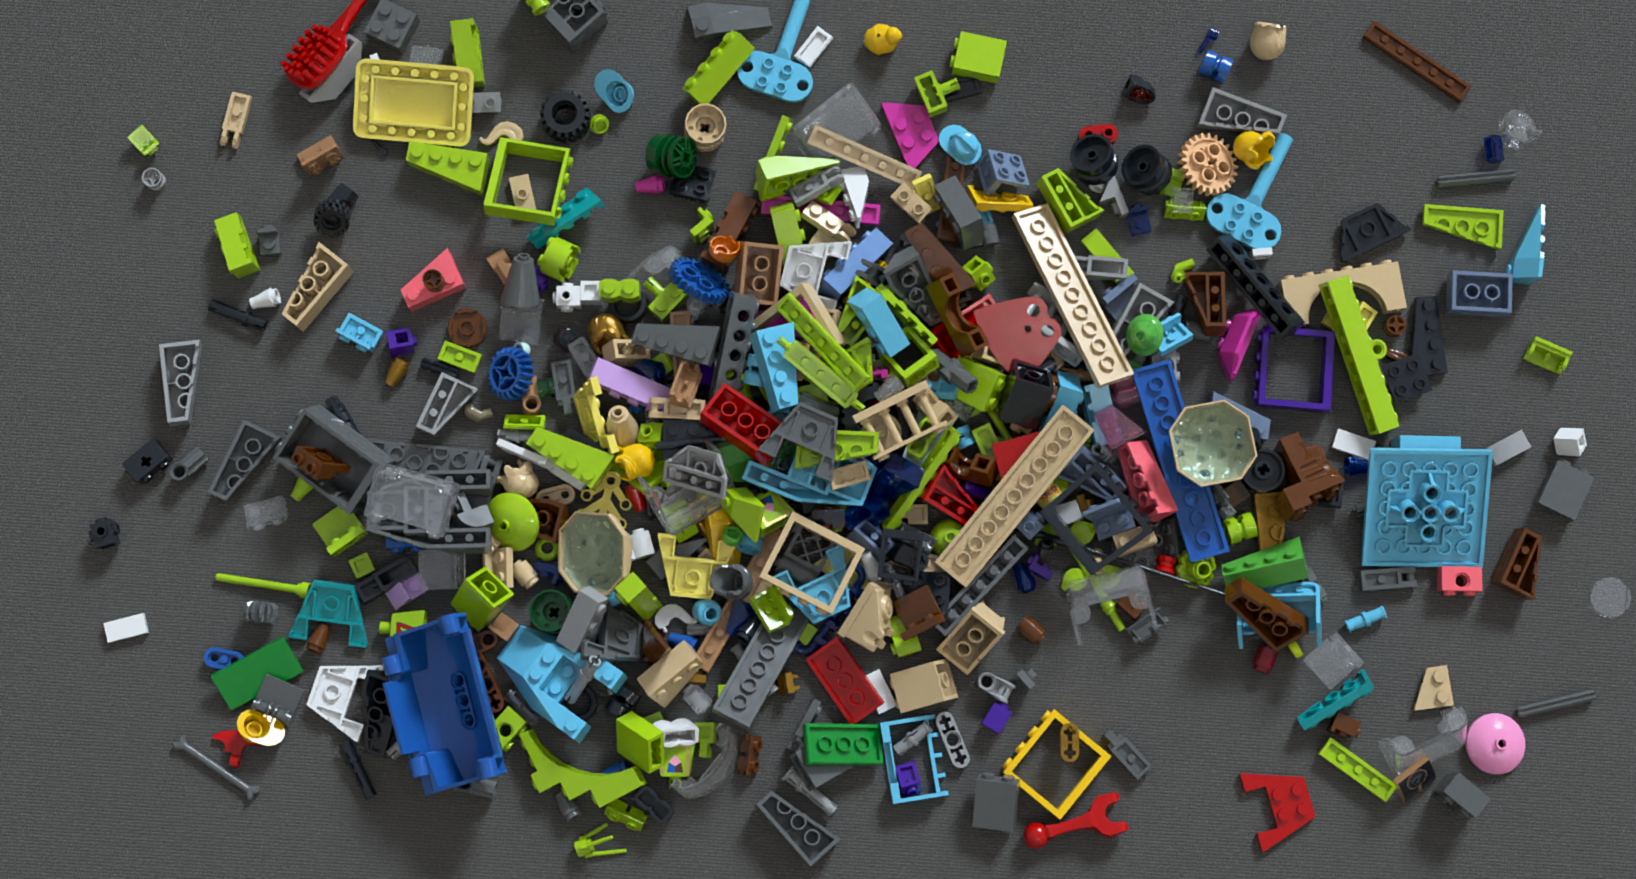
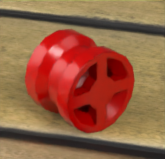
M1158 555L1156 559L1158 565L1155 567V570L1174 576L1175 571L1173 568L1176 565L1177 559Z

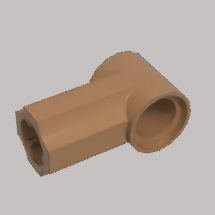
M502 248L486 259L505 285L512 262Z
M536 375L532 377L533 384L529 385L530 391L525 392V397H521L522 411L525 415H537L540 410L541 402ZM533 402L537 407L531 410L526 407V404Z

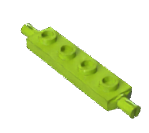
M782 336L777 339L776 343L785 349L783 357L841 406L847 408L852 405L859 412L865 408V405L857 400L858 392H854L838 374L800 342L795 340L789 343Z

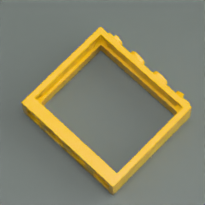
M1055 709L1051 712L1047 710L1040 718L1043 721L1038 728L1034 726L1028 733L1030 738L1027 742H1021L1015 749L1017 754L1014 758L1011 759L1009 757L1002 766L1004 768L1002 773L1004 775H1012L1015 779H1020L1012 772L1051 722L1054 719L1062 725L1070 722ZM1068 726V730L1075 734V731L1071 730V727ZM1080 730L1079 739L1099 756L1057 809L1020 779L1019 787L1058 820H1061L1111 757V755Z

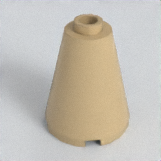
M624 406L612 407L607 417L606 434H614L617 445L621 448L636 443L639 444L637 434L640 432V426Z

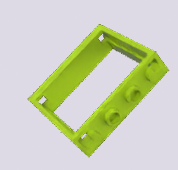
M500 137L483 204L485 215L555 226L556 220L561 218L562 207H560V203L564 202L566 195L564 186L569 183L570 174L568 169L573 166L570 148ZM508 154L562 162L551 212L496 203Z

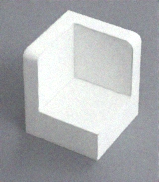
M581 281L580 301L582 305H602V300L599 297V281Z
M1560 428L1553 438L1557 455L1581 456L1587 446L1584 429Z

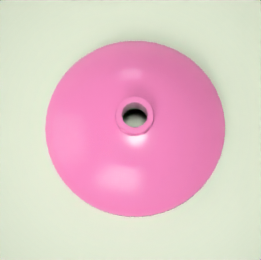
M1491 713L1477 718L1470 725L1465 738V747L1469 759L1478 769L1488 774H1504L1516 768L1521 762L1525 752V738L1521 728L1513 719L1503 714ZM1499 740L1503 742L1502 747L1498 745Z

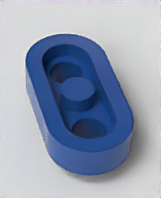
M212 647L205 652L204 662L209 667L223 669L232 664L234 658L239 660L244 655L237 651ZM218 654L219 659L215 662L213 656Z

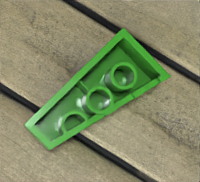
M1300 536L1223 564L1222 573L1225 585L1227 586L1240 577H1243L1259 588L1308 578Z

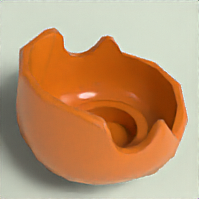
M716 236L709 243L710 255L721 263L732 262L740 251V241L734 242L732 236Z

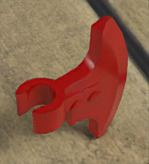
M235 730L218 732L212 736L214 740L222 741L225 744L224 752L232 754L229 761L231 767L239 768L244 747L258 745V743L247 742L243 739L240 732Z

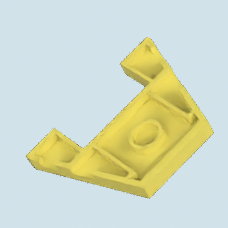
M594 376L583 384V388H580L573 395L584 435L594 442L599 441L603 449L609 448L608 452L613 454L619 452L614 434H606L604 427H606V423L600 415V402L595 397L602 394L598 377Z
M658 533L657 536L670 596L711 599L714 594L709 581L711 572L719 565L728 564L736 546L726 545L722 539H718L715 560L674 556L676 534Z

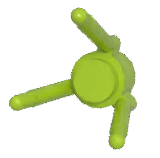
M604 823L588 834L579 837V840L574 842L578 857L585 856L586 859L593 856L626 853L627 849L591 852L594 851L595 845L613 839L612 835L593 842L590 838L606 828L608 823Z

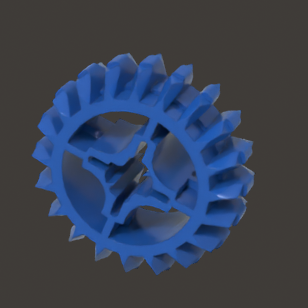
M516 347L502 348V351H497V356L492 357L493 362L489 364L490 370L487 371L489 373L487 380L490 384L488 387L500 399L506 401L520 400V397H525V392L530 391L529 385L533 384L532 377H535L533 374L535 367L531 366L533 360L530 359V355L525 353L523 349Z

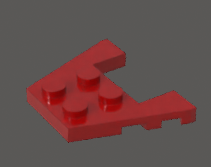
M1239 774L1244 792L1265 787L1276 828L1256 833L1262 852L1268 850L1316 817L1304 777Z

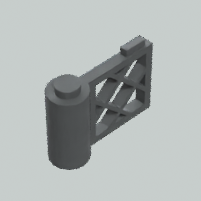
M795 524L792 530L795 532V535L784 556L777 558L774 567L777 568L775 571L777 573L787 570L792 581L803 586L819 577L828 559L827 554L823 555L822 551L833 548L835 544L831 542L830 546L821 549L818 539L820 536L814 534L815 536L803 539L801 533L803 527ZM800 535L801 540L796 542L798 536ZM816 538L819 550L808 553L804 541ZM802 542L805 554L797 556L791 553L793 546ZM820 552L822 561L819 567L811 563L809 555ZM806 556L808 561L802 559L801 557Z

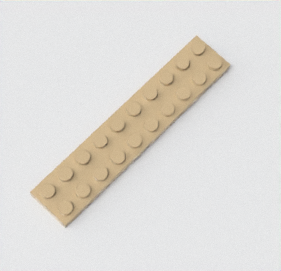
M1048 203L1014 213L1012 219L1097 389L1132 377L1134 372Z
M1062 405L941 553L935 563L963 586L967 587L1094 432V429L1066 406Z

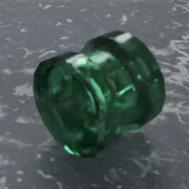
M553 377L544 381L541 379L537 380L540 399H544L546 396L556 397Z

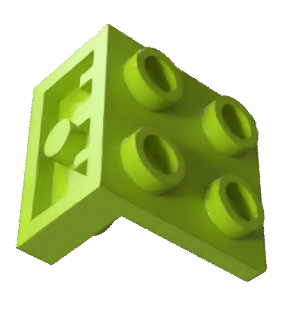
M339 506L313 523V527L327 545V551L334 557L368 534L354 513L348 514Z

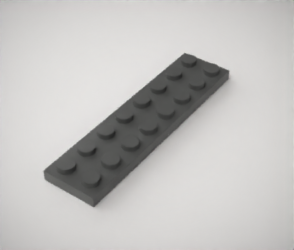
M793 581L795 588L802 586ZM783 595V599L791 606L794 615L790 624L772 633H768L761 622L712 708V712L747 730L752 725L810 621L785 595Z

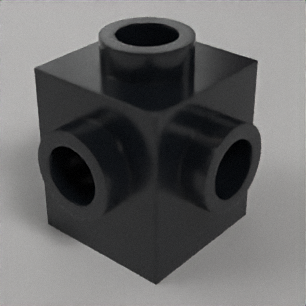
M104 517L95 520L94 524L89 525L91 529L89 537L95 543L97 549L103 550L121 544L119 534H121L120 527L115 521Z

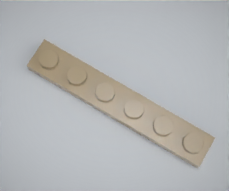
M814 124L807 139L808 144L899 184L905 183L913 190L914 187L911 181L920 178L922 171L816 124Z

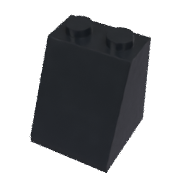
M1013 359L998 406L999 419L1008 424L1020 425L1025 429L1037 430L1054 392L1051 370Z

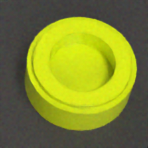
M1296 641L1287 645L1295 658L1298 659L1303 656V652Z

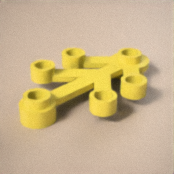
M609 471L595 491L591 488L583 490L581 498L585 502L591 501L593 495L604 490L601 499L577 511L595 512L600 509L599 513L609 512L615 515L619 521H624L625 525L623 528L626 529V520L620 516L611 501L612 492H614L620 501L619 505L623 511H628L632 507L631 502L625 497L619 487L621 484L620 475L615 471ZM610 477L615 479L613 484H608L607 482ZM585 492L591 494L589 499L583 498ZM624 501L629 502L628 508L622 507Z

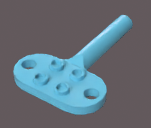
M794 0L774 54L753 51L738 68V78L744 87L789 103L802 102L810 95L813 87L812 75L806 67L793 62L791 54L811 0ZM750 63L753 69L750 72H745L742 70V66ZM800 82L808 84V88L805 91L797 88Z
M1283 133L1278 135L1275 145L1269 153L1273 161L1264 163L1246 199L1226 193L1219 194L1210 201L1205 213L1206 220L1211 228L1223 235L1231 234L1238 243L1250 249L1275 246L1281 236V225L1275 216L1262 208L1261 204L1293 142L1292 137ZM1212 205H1220L1222 212L1220 214L1214 213ZM1272 231L1275 234V239L1271 241L1266 239L1265 232Z

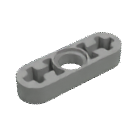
M949 712L939 713L936 716L935 723L950 760L955 767L963 768L968 765L970 757L956 722ZM942 715L950 718L948 726L949 728L954 726L955 731H948L945 735L943 734L942 730H946L944 724L940 725L939 723L942 720ZM949 734L957 735L958 743L955 746L947 743V736ZM960 745L963 748L959 750L960 754L966 756L962 765L960 762H955L957 758L956 752L951 753L950 749L958 748Z

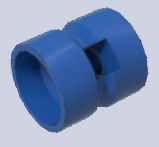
M1208 49L1198 73L1206 77L1212 75L1214 80L1224 83L1233 60L1225 56L1220 58L1218 53Z

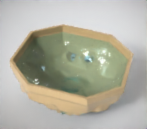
M1226 400L1184 407L1168 431L1176 471L1200 487L1241 480L1257 457L1249 415Z
M575 511L559 529L558 571L573 592L578 593L579 590L590 586L604 596H608L615 590V587L630 573L633 550L630 534L624 530L615 515Z

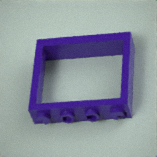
M1264 325L1258 331L1256 342L1259 343V350H1256L1255 362H1258V368L1254 371V382L1257 383L1252 395L1255 407L1320 413L1330 411L1335 332L1298 329L1291 335L1323 338L1319 403L1266 399L1269 334L1276 333L1270 326Z

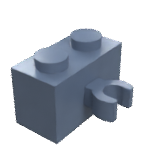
M865 516L846 539L864 547V552L871 551L872 555L879 562L883 530L880 529L882 520L874 524ZM890 538L887 541L886 553L895 545Z

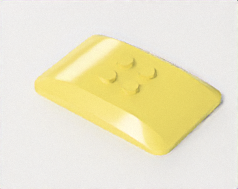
M362 59L356 65L353 131L355 135L361 138L465 146L471 138L474 74L469 68L459 66Z

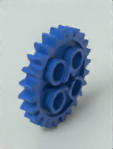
M680 257L675 259L669 268V278L673 279V284H678L677 289H683V294H690V298L695 297L698 302L702 300L705 304L709 302L711 305H714V303L719 305L720 302L724 303L730 294L731 289L729 284L726 283L727 279L722 278L721 273H716L715 268H709V265H704L702 261L696 262L694 258L690 260L688 257H685V259Z

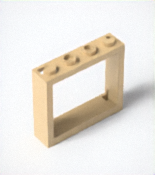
M801 283L789 292L799 302L805 299L817 321L841 347L847 344L811 283ZM783 298L753 320L755 321L754 332L765 329L782 316L776 307ZM818 353L814 354L823 363L826 362Z
M792 511L758 578L762 579L760 583L769 588L775 586L780 589L779 593L787 597L793 595L798 598V603L806 607L811 604L816 607V612L826 616L827 613L833 614L865 548ZM793 523L854 554L829 605L768 574Z

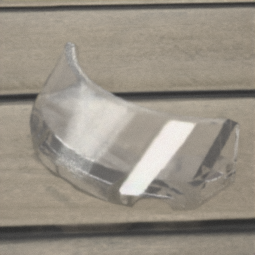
M720 722L715 728V732L719 736L716 745L722 749V752L697 782L692 777H688L684 781L676 778L670 785L684 799H695L711 793L731 773L737 757L738 741L737 735L728 725Z

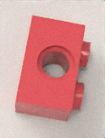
M1441 566L1437 568V592H1443L1444 596H1455L1456 592H1463V596H1476L1477 592L1482 591V567ZM1457 576L1463 579L1462 587L1456 584Z

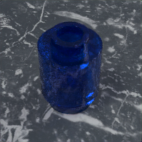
M647 358L637 360L634 368L636 374L656 382L660 381L666 373L662 362Z

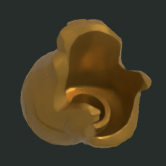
M599 314L588 325V335L592 347L599 355L603 354L602 346L612 339H629L624 332L621 321L613 314Z

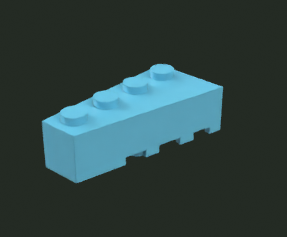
M794 322L757 330L749 336L772 414L790 410L798 405L796 367L783 357L785 349L776 343L780 336L789 343L795 341Z

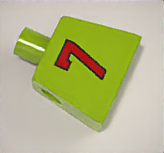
M419 610L393 613L391 622H380L379 633L390 634L391 637L393 634L426 624L428 612Z

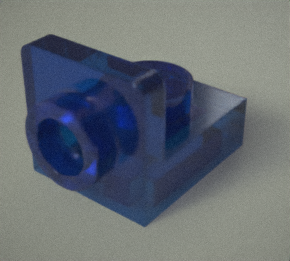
M1136 204L1131 206L1127 215L1131 235L1135 236L1151 232L1152 228L1147 213L1148 205Z
M536 561L534 569L539 571V575L551 577V573H553L552 585L558 587V583L563 581V577L558 571V565Z

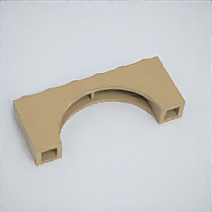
M1391 260L1381 261L1379 265H1372V263L1361 264L1360 268L1345 266L1340 268V271L1334 272L1333 269H1326L1321 271V274L1315 275L1314 272L1303 273L1302 277L1296 278L1294 275L1282 277L1283 280H1280L1277 284L1279 292L1305 321L1301 327H1306L1309 324L1311 304L1316 296L1321 293L1319 284L1346 275L1352 281L1353 287L1368 292L1376 299L1383 314L1402 312L1407 308L1398 262H1391Z

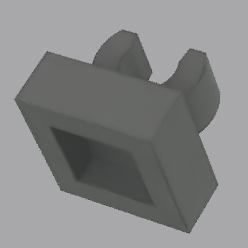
M1022 669L1010 680L1022 694H1025L1036 685L1032 679L1037 674L1033 669L1027 673Z

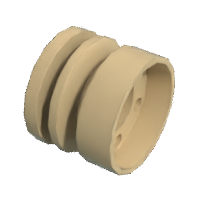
M708 103L699 104L687 113L684 136L694 141L697 151L711 152L717 149L725 136L726 118L723 112L715 105ZM701 128H703L704 130L708 128V133H706L705 131L701 132Z

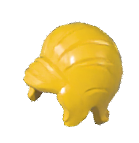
M1255 131L1241 133L1234 141L1233 152L1249 168L1256 170L1265 162L1273 161L1268 151L1275 145V136L1270 131L1263 134Z
M637 443L623 448L617 445L619 452H617L618 456L615 458V463H619L620 468L626 472V474L619 476V479L631 481L651 474L655 466V458L653 452L648 447Z

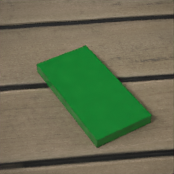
M282 636L211 675V679L229 708L233 710L257 697L266 674L287 681L302 673L304 669L286 639Z
M805 723L802 725L806 765H883L880 724Z

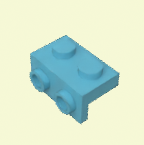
M348 313L340 329L337 328L335 330L339 334L338 338L348 344L352 341L357 344L356 348L364 353L367 350L373 353L385 333L351 313Z
M1180 313L1169 316L1161 322L1164 331L1163 341L1156 351L1161 357L1193 340V334L1181 323L1182 315Z

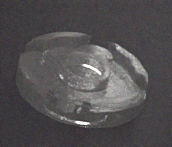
M1609 577L1595 582L1591 587L1589 600L1593 610L1599 615L1607 618L1617 617L1629 608L1631 594L1624 582L1620 579Z

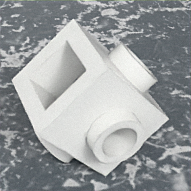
M562 283V286H557L556 292H553V303H556L557 308L561 309L562 312H573V309H582L580 286H573V283Z

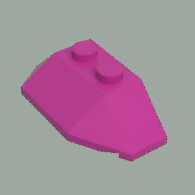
M1255 308L1239 313L1231 320L1228 319L1224 338L1220 337L1216 348L1219 349L1217 357L1227 380L1230 382L1236 377L1261 316Z

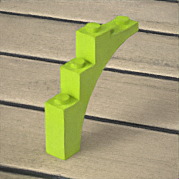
M533 729L519 734L521 745L527 750L530 756V763L537 770V772L531 774V781L539 793L561 783V790L564 796L572 800L591 790L593 802L601 808L647 784L638 766L614 773H591L578 770L551 754L540 742Z

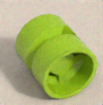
M1250 512L1238 515L1237 519L1233 517L1222 520V528L1230 545L1241 542L1242 538L1248 540L1258 536L1256 523Z

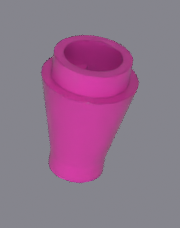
M655 175L641 181H636V192L652 194L665 192L664 177Z

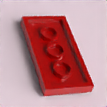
M839 636L805 659L849 724L857 723L885 703Z

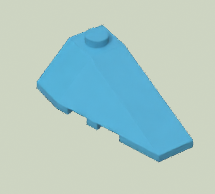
M1543 204L1535 209L1509 264L1506 266L1505 273L1513 274L1512 283L1532 285L1542 278L1544 252H1540L1545 242V236L1541 235L1545 226V205Z

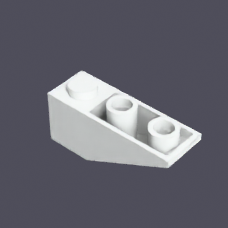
M861 166L840 171L845 181L839 187L844 192V204L849 206V217L851 222L854 221L856 229L860 228L869 186L866 171Z

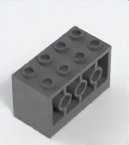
M546 0L549 1L550 8L538 15L543 23L573 54L608 24L607 14L604 11L605 7L599 0L596 2L594 0Z

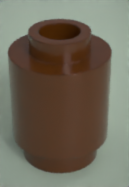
M1027 615L1016 627L1019 630L1018 633L1032 645L1035 642L1039 645L1046 637L1044 634L1046 629Z

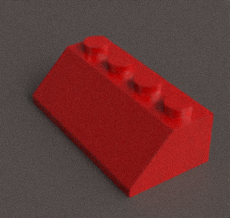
M726 383L720 387L700 413V423L766 467L772 460V457L759 452L758 449L782 421Z

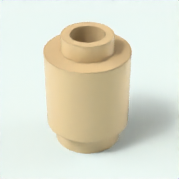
M518 560L513 564L514 578L527 590L540 580L537 577V572L527 560L523 562Z

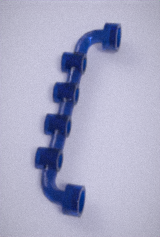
M859 560L855 568L858 578L849 589L850 602L853 598L858 600L864 591L861 587L866 580V573L859 564L861 560ZM852 606L829 617L807 647L800 646L801 641L798 640L791 654L796 652L800 655H808L816 650L817 647L822 648L828 641V638L825 636L829 630L834 632L840 624L837 621L841 614L846 616Z

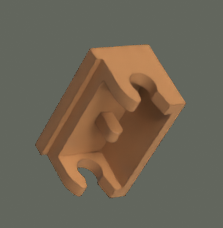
M681 360L669 393L671 405L691 409L703 373L700 372V367L695 364L694 368H691L686 360Z

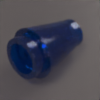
M1356 456L1346 457L1344 460L1345 473H1349V475L1366 474L1368 471V460Z
M1019 563L1012 567L1018 590H1021L1022 594L1029 593L1037 588L1036 580L1024 563Z

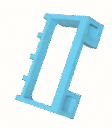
M936 714L880 723L893 804L949 795L948 791L940 792L938 778L946 777L945 773L937 774L935 758L942 757V752L934 754L932 737H938L939 732L927 735L936 793L900 798L889 726L922 720L929 724V720L935 719Z

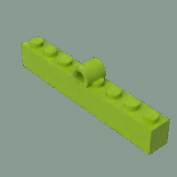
M1346 275L1319 284L1369 436L1399 427L1398 416L1394 412L1391 403L1392 398L1387 391L1385 377L1379 367L1378 359L1386 355L1387 347L1382 340H1372L1368 335L1366 321L1362 317L1359 301L1353 291L1352 281Z

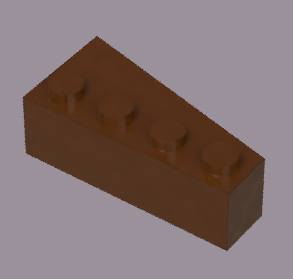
M735 191L724 211L725 218H721L716 226V236H732L736 243L740 241L742 235L746 236L750 229L748 223L751 217L755 218L759 211L757 200ZM711 236L707 242V252L703 250L700 259L704 265L708 264L709 268H715L717 272L723 274L725 270L728 271L732 262L721 263L710 255L709 243L716 237Z
M1243 577L1225 586V602L1275 652L1309 633L1307 616Z

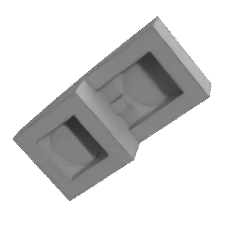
M1520 430L1486 449L1493 451L1492 463L1495 467L1531 448V445L1523 431Z

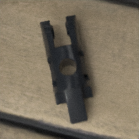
M337 396L329 397L325 400L329 412L361 434L347 408Z

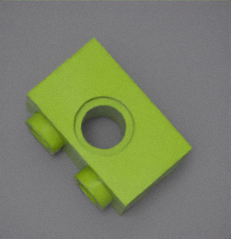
M507 706L495 720L502 750L505 752L514 745L513 739L517 735L520 737L519 734L528 729L526 727L528 722L511 706ZM505 725L511 727V734L507 737L501 733V729Z

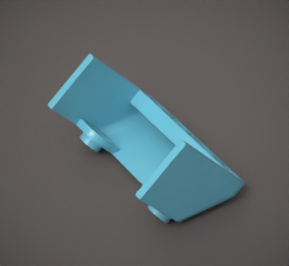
M1288 582L1261 588L1307 616L1309 633H1317L1318 647H1322L1320 586L1317 583ZM1237 614L1239 649H1243V635H1252L1256 632Z

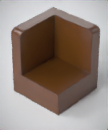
M1127 590L1115 603L1132 620H1135L1149 605L1144 599L1140 600L1130 590Z

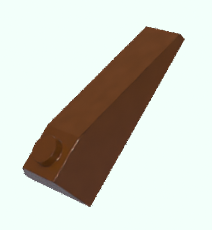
M527 499L533 505L538 515L539 532L537 537L552 543H559V529L570 518L567 506L551 499Z
M647 619L644 622L641 648L644 655L641 657L650 666L659 661L672 648Z

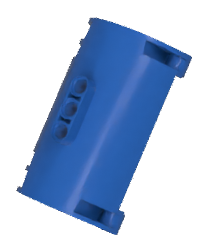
M452 613L441 616L438 620L385 638L389 656L381 658L385 676H388L389 682L382 684L400 754H408L410 759L408 760L412 779L421 777L425 796L508 772V769H505L504 753L472 632L466 621L467 613Z

